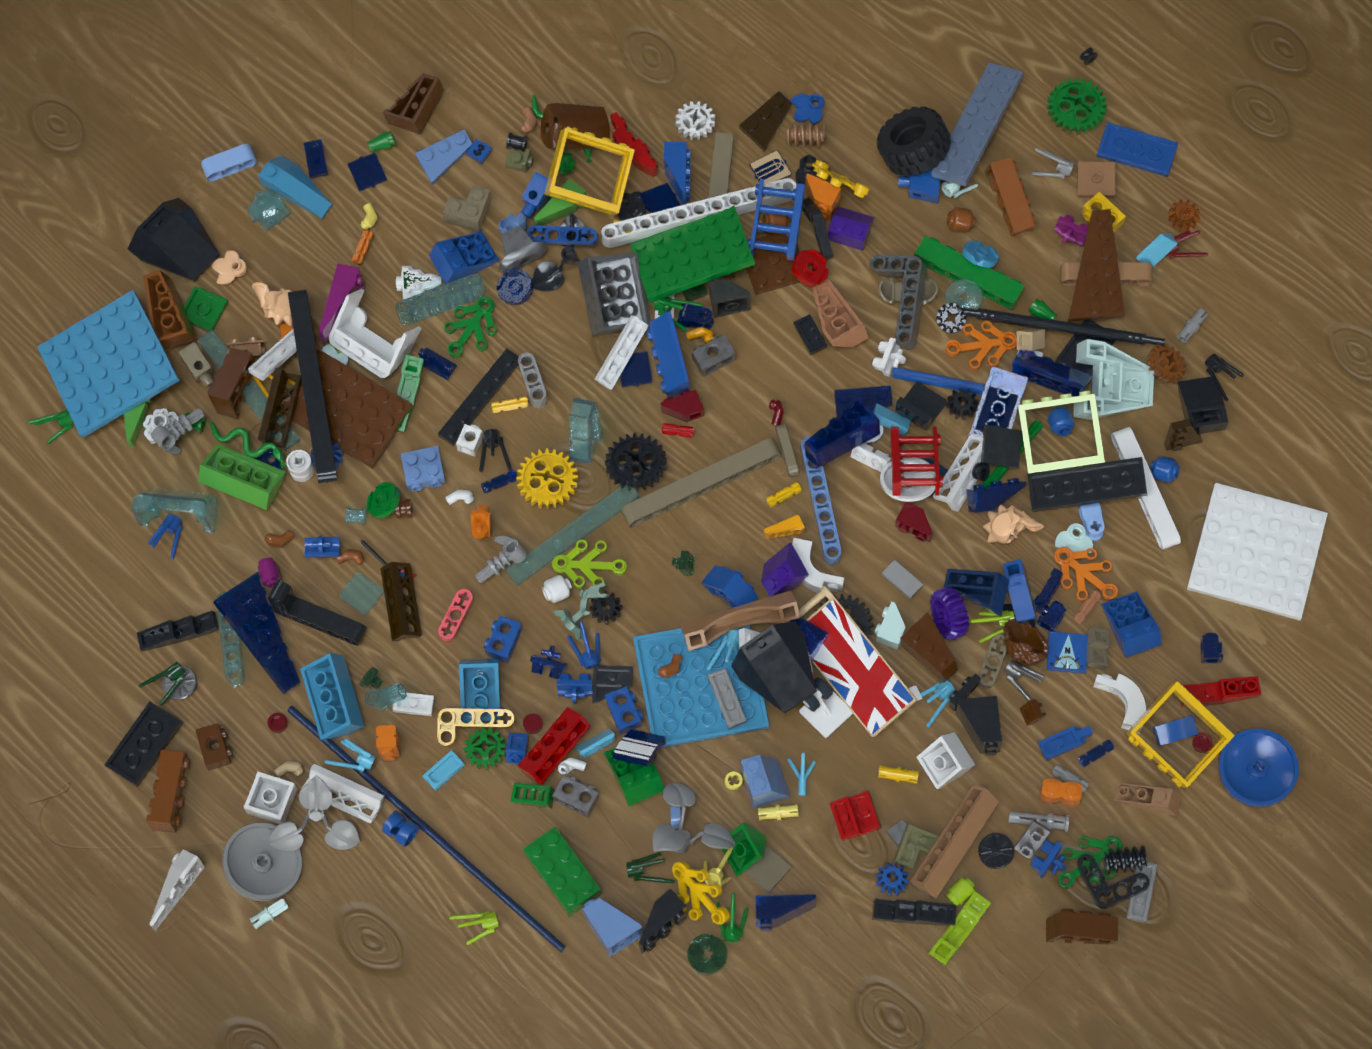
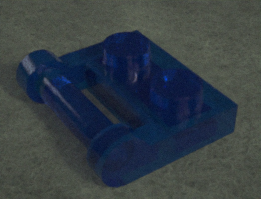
M1056 568L1052 569L1051 576L1047 580L1042 592L1034 600V604L1037 605L1035 612L1043 615L1061 584L1063 573Z

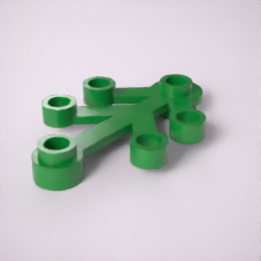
M481 297L474 305L456 307L454 315L457 319H463L469 313H476L472 318L456 322L449 321L444 324V330L447 334H453L455 330L466 327L458 341L451 342L448 345V353L452 358L462 356L463 346L473 331L477 340V350L483 352L487 349V342L483 337L480 320L483 316L487 324V335L493 337L497 334V327L494 325L491 315L495 308L494 301L491 298ZM483 305L489 306L486 309L482 308ZM458 311L463 312L461 315L456 314ZM448 326H453V329L448 330L446 328ZM490 328L495 329L494 332H489L488 330ZM480 343H484V344H485L484 347H479L478 345H479ZM458 349L459 352L454 354L453 350Z
M1082 836L1078 841V846L1081 849H1087L1090 846L1100 848L1101 850L1097 853H1090L1066 848L1062 856L1065 857L1066 861H1071L1072 859H1079L1083 854H1089L1093 856L1100 869L1101 859L1104 858V850L1108 854L1109 844L1116 846L1113 849L1114 853H1116L1117 848L1122 850L1123 845L1121 840L1115 836H1109L1104 841ZM1081 840H1086L1088 844L1086 846L1082 845ZM1070 851L1072 857H1067L1065 852ZM1085 861L1081 866H1086L1089 869L1091 862ZM1075 868L1070 873H1061L1058 877V885L1063 889L1071 888L1074 880L1081 875L1078 868ZM1111 868V872L1113 873V876L1108 877L1106 875V869L1104 870L1103 877L1106 880H1112L1115 877L1116 873L1114 868ZM1091 877L1089 882H1094L1099 886V878ZM1062 879H1068L1069 884H1063Z

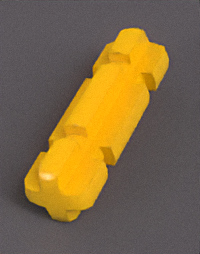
M523 396L519 397V399L502 400L500 403L499 401L492 402L491 406L493 413L501 412L500 410L509 411L518 409V407L526 408L529 404L528 398Z
M795 482L790 487L787 486L776 492L774 496L770 495L766 498L768 506L772 508L778 502L781 503L792 497L793 494L800 493L802 491L801 486L798 482Z

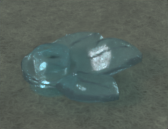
M259 191L253 198L254 203L249 208V216L252 222L262 218L265 222L274 224L278 218L277 210L285 207L284 202L278 196H271L266 191Z

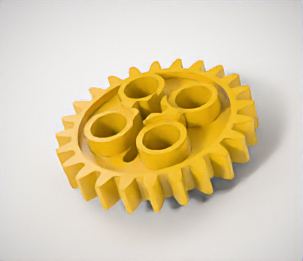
M546 448L543 454L539 449L538 455L532 452V458L525 457L526 464L520 463L522 469L517 470L518 475H520L516 477L517 482H519L517 487L522 489L520 491L521 496L526 495V502L532 499V506L538 503L540 509L543 504H546L547 509H549L550 504H553L554 508H556L557 502L564 505L563 499L565 498L569 501V494L574 495L573 488L578 487L577 483L574 482L578 481V476L575 475L578 473L577 468H573L575 466L574 462H569V456L563 458V452L556 455V449L549 453L548 448ZM543 465L545 469L539 471L536 467ZM559 469L564 471L560 475L554 473L556 470ZM533 483H540L538 488L531 487ZM552 487L559 488L557 492L549 491Z

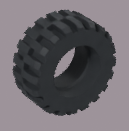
M917 106L911 107V109L906 108L901 113L894 114L893 118L888 119L885 122V126L881 127L877 137V148L889 170L907 177L921 175L922 172H928L932 167L938 166L939 162L943 161L946 157V153L949 152L951 145L950 133L940 114L931 108L923 106L920 108Z

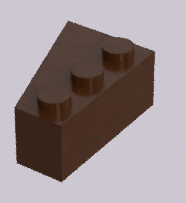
M422 73L407 88L408 91L401 98L398 97L395 100L396 103L389 110L386 109L383 112L388 124L417 134L421 133L444 91L439 78Z

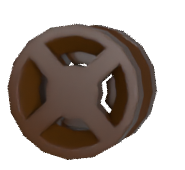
M411 499L399 500L395 508L397 519H401L402 516L412 517Z

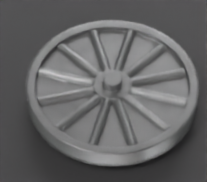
M181 666L186 672L182 676L185 680L178 685L169 698L182 700L194 692L197 679L194 672L188 667ZM167 674L162 679V689L165 694L176 682V680L171 681Z

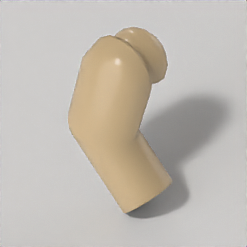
M286 761L275 768L274 772L279 778L287 772H294L296 776H299L304 772V769L301 767L302 764L300 762Z

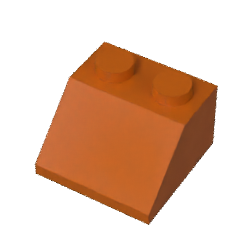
M807 173L805 188L807 198L809 197L818 206L824 221L828 220L831 222L841 202V187H836Z

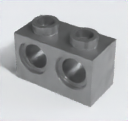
M563 775L552 795L553 801L589 818L599 799V793L596 792L597 789L589 784L586 786L580 784V781L573 776L566 777ZM566 787L573 788V792L570 794L563 793V790ZM583 796L591 798L587 803L581 802L580 799Z

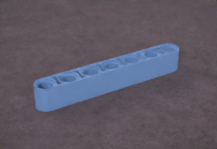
M806 437L801 442V456L823 557L827 564L836 565L841 560V546L820 450L815 438ZM806 446H813L814 449L811 450V451H808V450L805 449V447H806ZM815 463L818 467L810 468L808 465ZM814 481H820L822 484L819 486H815L812 483ZM823 498L826 502L818 503L816 500ZM828 516L830 519L828 521H822L820 517ZM830 533L834 537L831 539H826L824 535ZM834 551L838 555L835 557H831L828 555V553Z

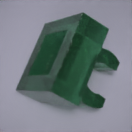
M681 551L680 558L673 557L672 566H676V569H679L685 576H693L695 557L689 551Z
M371 667L358 685L364 689L369 685L377 689L383 681L375 677L379 671Z

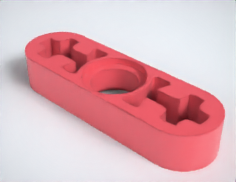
M461 589L456 593L438 629L440 638L445 642L455 639L473 603L472 593L467 589ZM465 595H467L468 601L465 600V601L463 602L462 607L465 608V609L463 610V609L460 607V604H461V598H460V597H464ZM453 611L461 613V617L458 620H453L450 617ZM447 621L452 624L450 628L452 634L445 636L443 630H448L450 625Z

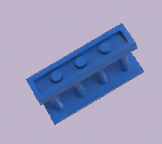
M760 179V184H756L755 195H758L752 237L747 240L752 256H754L755 248L784 252V254H787V260L793 261L796 254L805 184L797 183V189L791 191L764 187V179ZM763 194L792 198V200H795L794 207L789 209L762 205ZM760 212L789 216V218H792V223L788 226L759 223ZM757 231L786 234V236H789V243L777 244L756 241Z

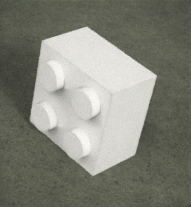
M257 772L244 809L249 815L281 824L287 819L298 789L295 783Z

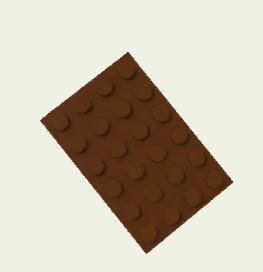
M317 349L331 441H333V445L338 444L340 450L373 469L413 405ZM301 382L292 422L310 432ZM289 395L282 404L284 407L291 402Z

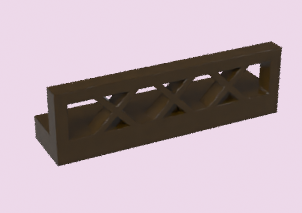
M275 368L258 435V440L262 444L271 442L277 447L285 448L302 382L301 375L286 373L283 369ZM288 379H296L295 386L288 390L286 386ZM289 395L291 402L284 407L282 401ZM285 413L287 416L286 421L279 425L277 422L278 417ZM280 431L282 433L281 442L273 441L274 435Z
M390 562L380 568L392 641H400L405 637L419 638L422 634L410 563ZM399 568H404V578L399 574ZM402 586L408 590L407 596L402 592ZM405 604L411 608L410 614L405 610ZM408 622L414 626V632L408 630Z

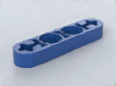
M533 225L527 231V235L533 242L545 244L594 246L599 240V235L593 228ZM537 230L540 234H545V240L542 235H537L535 238L532 234L536 233ZM552 231H558L559 235L555 240L549 238ZM570 232H576V238L573 241L567 239V235ZM591 233L594 236V238H590V241H588L587 238L581 237V234L583 236H589V234Z

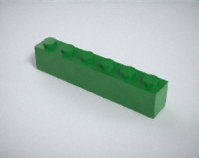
M925 236L914 253V256L923 261L926 268L1011 311L1014 310L1023 294L1024 285L1019 280L1010 279L1001 271L975 265L953 247L945 246L933 237Z

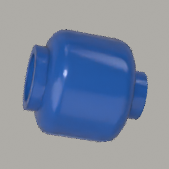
M1057 407L1048 415L1047 420L1052 433L1066 436L1072 432L1075 423L1070 410Z
M1159 456L1155 461H1152L1150 471L1153 473L1155 480L1170 483L1178 478L1180 465L1177 464L1174 458Z

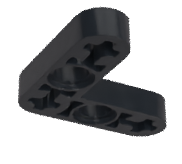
M809 197L805 198L802 211L813 225L820 253L826 260L833 258L822 213Z
M1083 854L1077 861V868L1095 904L1100 909H1108L1143 893L1149 886V878L1143 873H1137L1108 886L1093 856ZM1084 859L1087 862H1091L1089 865L1091 873L1088 876L1085 875L1088 874L1087 867L1081 866ZM1091 877H1098L1101 884L1097 887L1092 886L1089 882ZM1138 878L1140 881H1145L1143 887L1137 885L1133 887L1134 892H1132L1131 886L1137 882ZM1119 886H1124L1127 888L1128 893L1125 896H1120L1117 894L1116 889ZM1110 890L1113 891V896L1117 899L1114 900V898L1111 897L1107 900V904L1099 901L1101 899V895H1103L1104 897L1110 896Z

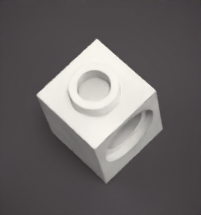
M464 424L456 443L457 450L475 457L484 438L481 428L476 425L469 426ZM470 436L475 437L473 441L466 440Z

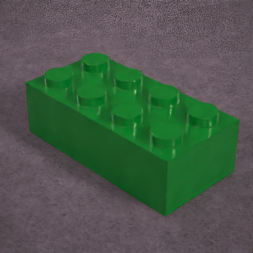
M553 827L523 848L525 857L569 918L584 908V904L589 900L597 899L602 895L600 887L556 827Z

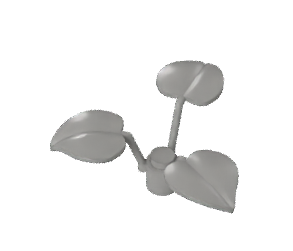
M317 775L299 793L301 805L309 809L300 828L297 829L294 822H283L276 826L269 836V844L272 847L292 852L299 849L303 844V835L300 832L304 829L308 820L319 821L322 819L327 830H329L325 834V841L330 847L346 850L360 843L358 831L351 822L338 820L333 823L332 827L329 826L324 810L328 809L332 804V793L326 783Z
M669 783L665 787L663 798L666 803L673 807H682L679 829L676 831L668 824H661L655 828L652 837L654 852L675 851L680 854L685 853L689 844L693 845L694 841L702 836V843L712 848L729 849L735 847V842L729 831L719 824H707L704 827V832L700 831L691 838L690 833L682 830L686 806H693L695 804V794L689 787L680 783Z

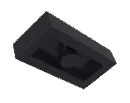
M976 673L972 677L968 676L962 683L963 687L959 691L955 690L950 695L948 707L953 711L956 710L958 699L968 698L980 685L981 678Z

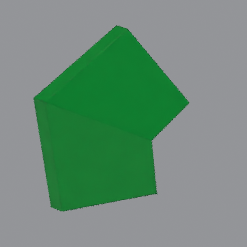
M745 822L741 823L730 833L735 842V847L727 860L737 877L764 857L767 836ZM722 849L724 855L728 849Z

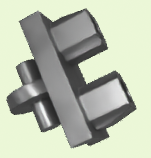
M1033 820L1014 846V849L1026 858L1031 859L1049 835L1050 829Z

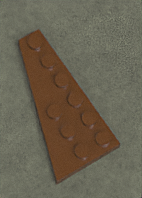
M1111 209L1094 210L1091 212L1068 322L1124 317L1125 315Z

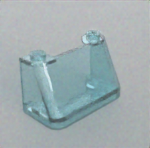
M151 488L134 497L131 511L139 526H149L151 519L160 518L161 510L191 512L196 517V521L203 524L205 532L214 533L219 502L212 494Z

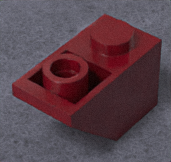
M696 390L684 391L680 396L668 397L660 403L662 413L686 423L704 416V408Z
M905 502L896 519L895 527L902 533L914 535L916 539L922 542H930L932 531L924 509L910 502Z

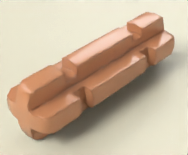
M1093 590L1090 593L1089 598L1084 601L1078 612L1073 616L1074 622L1077 624L1083 623L1085 617L1088 616L1101 598L1099 592Z

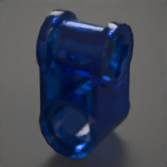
M687 303L681 304L683 309L679 310L677 322L687 328L703 327L711 329L713 327V314L709 308Z

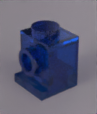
M1054 601L1050 607H1045L1042 614L1038 617L1037 625L1047 631L1055 632L1064 618L1067 609L1064 608L1062 603Z
M1216 633L1203 635L1200 641L1201 663L1221 664L1223 654H1221L1222 642H1219V636Z

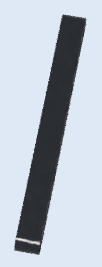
M307 290L288 292L318 483L338 481Z

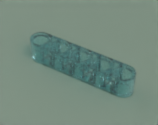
M471 274L401 300L396 304L395 308L400 323L409 325L479 299L485 295L486 291L482 277L479 274Z
M222 592L217 596L216 603L224 672L228 683L233 687H239L245 681L237 605L231 593ZM225 600L231 601L227 606L222 605ZM226 619H233L230 624H224ZM228 637H235L234 641L226 642ZM231 655H237V658L235 660H228V658ZM233 673H239L236 679H231L230 677Z

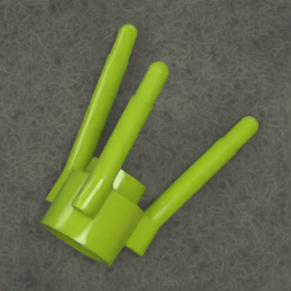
M1008 610L1002 611L1000 617L992 612H979L980 616L995 617L971 619L970 622L980 623L999 620L1000 627H1003L1005 622L1014 618L1013 611L1008 612ZM1003 629L980 639L979 643L990 640L995 635L1003 634Z
M488 911L449 916L451 920L480 918L460 923L457 926L460 928L481 923L482 929H487L466 942L467 945L487 934L494 933V928L499 927L495 911L491 913Z

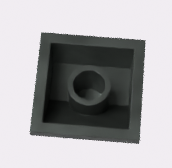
M715 279L709 282V298L714 318L751 310V295L748 290L729 279Z

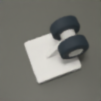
M816 677L817 692L802 702L804 706L799 710V713L824 738H828L853 713L823 679Z

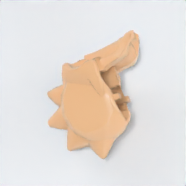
M260 282L253 283L252 288L256 292L260 305L263 308L264 317L273 318L276 325H279L284 320L291 326L292 318L288 292H292V290H284L282 288L281 291H269L266 284Z
M1002 504L999 505L998 512L989 511L987 513L991 522L983 525V528L989 533L987 542H999L1001 544L1011 543L1014 538H1018L1017 535L1025 528L1036 532L1044 527L1043 523H1039L1029 517L1024 511L1015 508V506L1012 505L1006 508Z

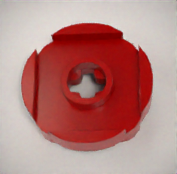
M813 249L803 250L798 253L793 260V267L791 268L792 274L810 288L825 281L829 270L828 268L826 269L825 263L827 261L824 256ZM808 265H812L813 271L808 268Z

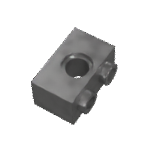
M723 335L713 338L710 343L704 346H697L692 351V360L704 377L735 361L736 353L726 336ZM711 352L717 353L715 357H711L708 354Z

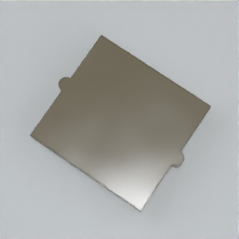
M766 846L764 857L744 873L755 881V885H760L765 891L770 893L792 867L781 858L780 854L777 855Z

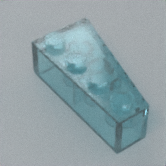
M579 398L573 399L569 414L570 461L589 465L592 463L597 441L600 442L602 438V424H600L601 417H599L600 410L597 409V402Z

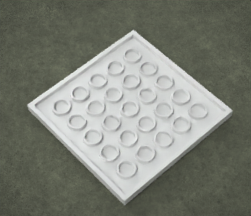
M1215 483L1187 590L1301 620L1328 513Z

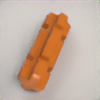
M369 230L363 231L362 239H360L355 250L356 254L353 255L352 262L357 265L363 263V256L366 255L370 240L373 238V232Z

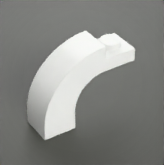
M793 538L792 545L809 574L801 583L816 593L820 592V588L824 585L830 591H842L844 577L824 574L813 567L810 561L812 541Z
M1097 674L1093 687L1113 693L1122 700L1126 713L1121 728L1129 730L1146 712L1145 700L1140 689L1124 675L1118 674L1117 680H1113L1109 675ZM1142 727L1136 732L1137 734L1141 733Z

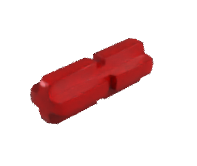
M663 423L662 434L673 436L678 434L680 437L693 438L694 427L683 425L677 427L676 424Z

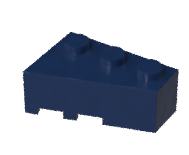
M947 569L944 588H954L956 592L960 593L961 598L1001 617L1009 580L999 572Z

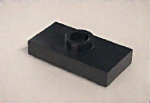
M810 314L793 322L810 355L827 348V344Z

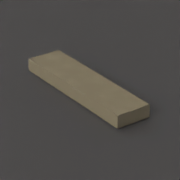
M715 132L708 198L728 193L734 134Z

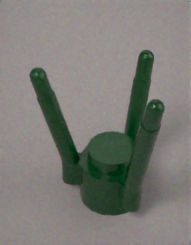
M177 661L166 670L139 684V687L142 688L166 674L171 681L176 680L160 701V705H163L178 685L185 680L182 676L186 672Z
M661 852L632 860V862H626L628 878L634 877V881L675 883L672 879L641 876V874H644V867L665 862L664 858L648 861L661 856Z

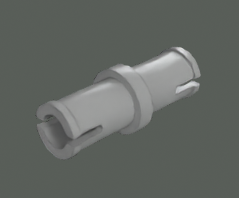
M1199 308L1193 317L1185 322V327L1177 335V339H1180V342L1186 344L1190 337L1198 332L1199 326L1208 317L1205 310Z

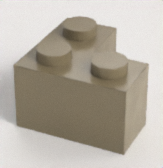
M472 186L467 201L449 197L443 211L445 223L479 232L491 203L490 190Z

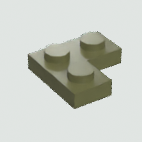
M907 824L893 861L913 869L919 851L929 853L939 836Z

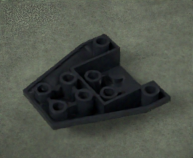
M180 198L163 202L136 229L127 248L128 251L142 262L195 281L220 256L193 209Z
M795 621L771 625L741 646L731 665L741 682L784 714L817 692L806 637Z

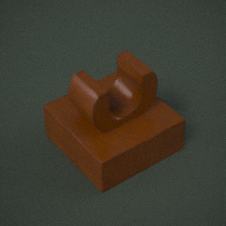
M1036 699L1029 700L1020 707L1027 726L1033 725L1046 715L1045 712L1042 713L1040 710L1042 703H1037Z

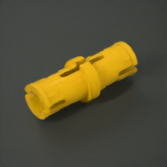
M880 765L878 778L917 784L919 771Z

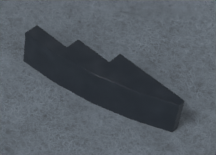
M211 610L195 617L190 615L177 621H166L137 632L140 651H146L197 638L217 631L219 627L216 614Z
M874 899L872 920L955 926L957 905L919 900L912 902L897 899L895 901Z

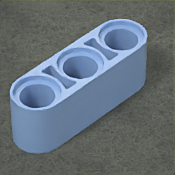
M243 144L204 159L201 162V166L208 181H215L250 168L257 163L251 145Z

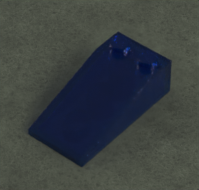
M992 366L969 436L974 435L983 438L985 425L1012 429L1019 410L1018 405L1022 402L1029 378Z

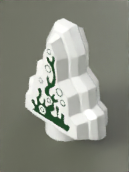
M402 266L401 276H396L397 291H402L403 301L413 300L415 296L422 295L425 290H432L442 285V278L432 273L424 274L421 269H413L412 266Z

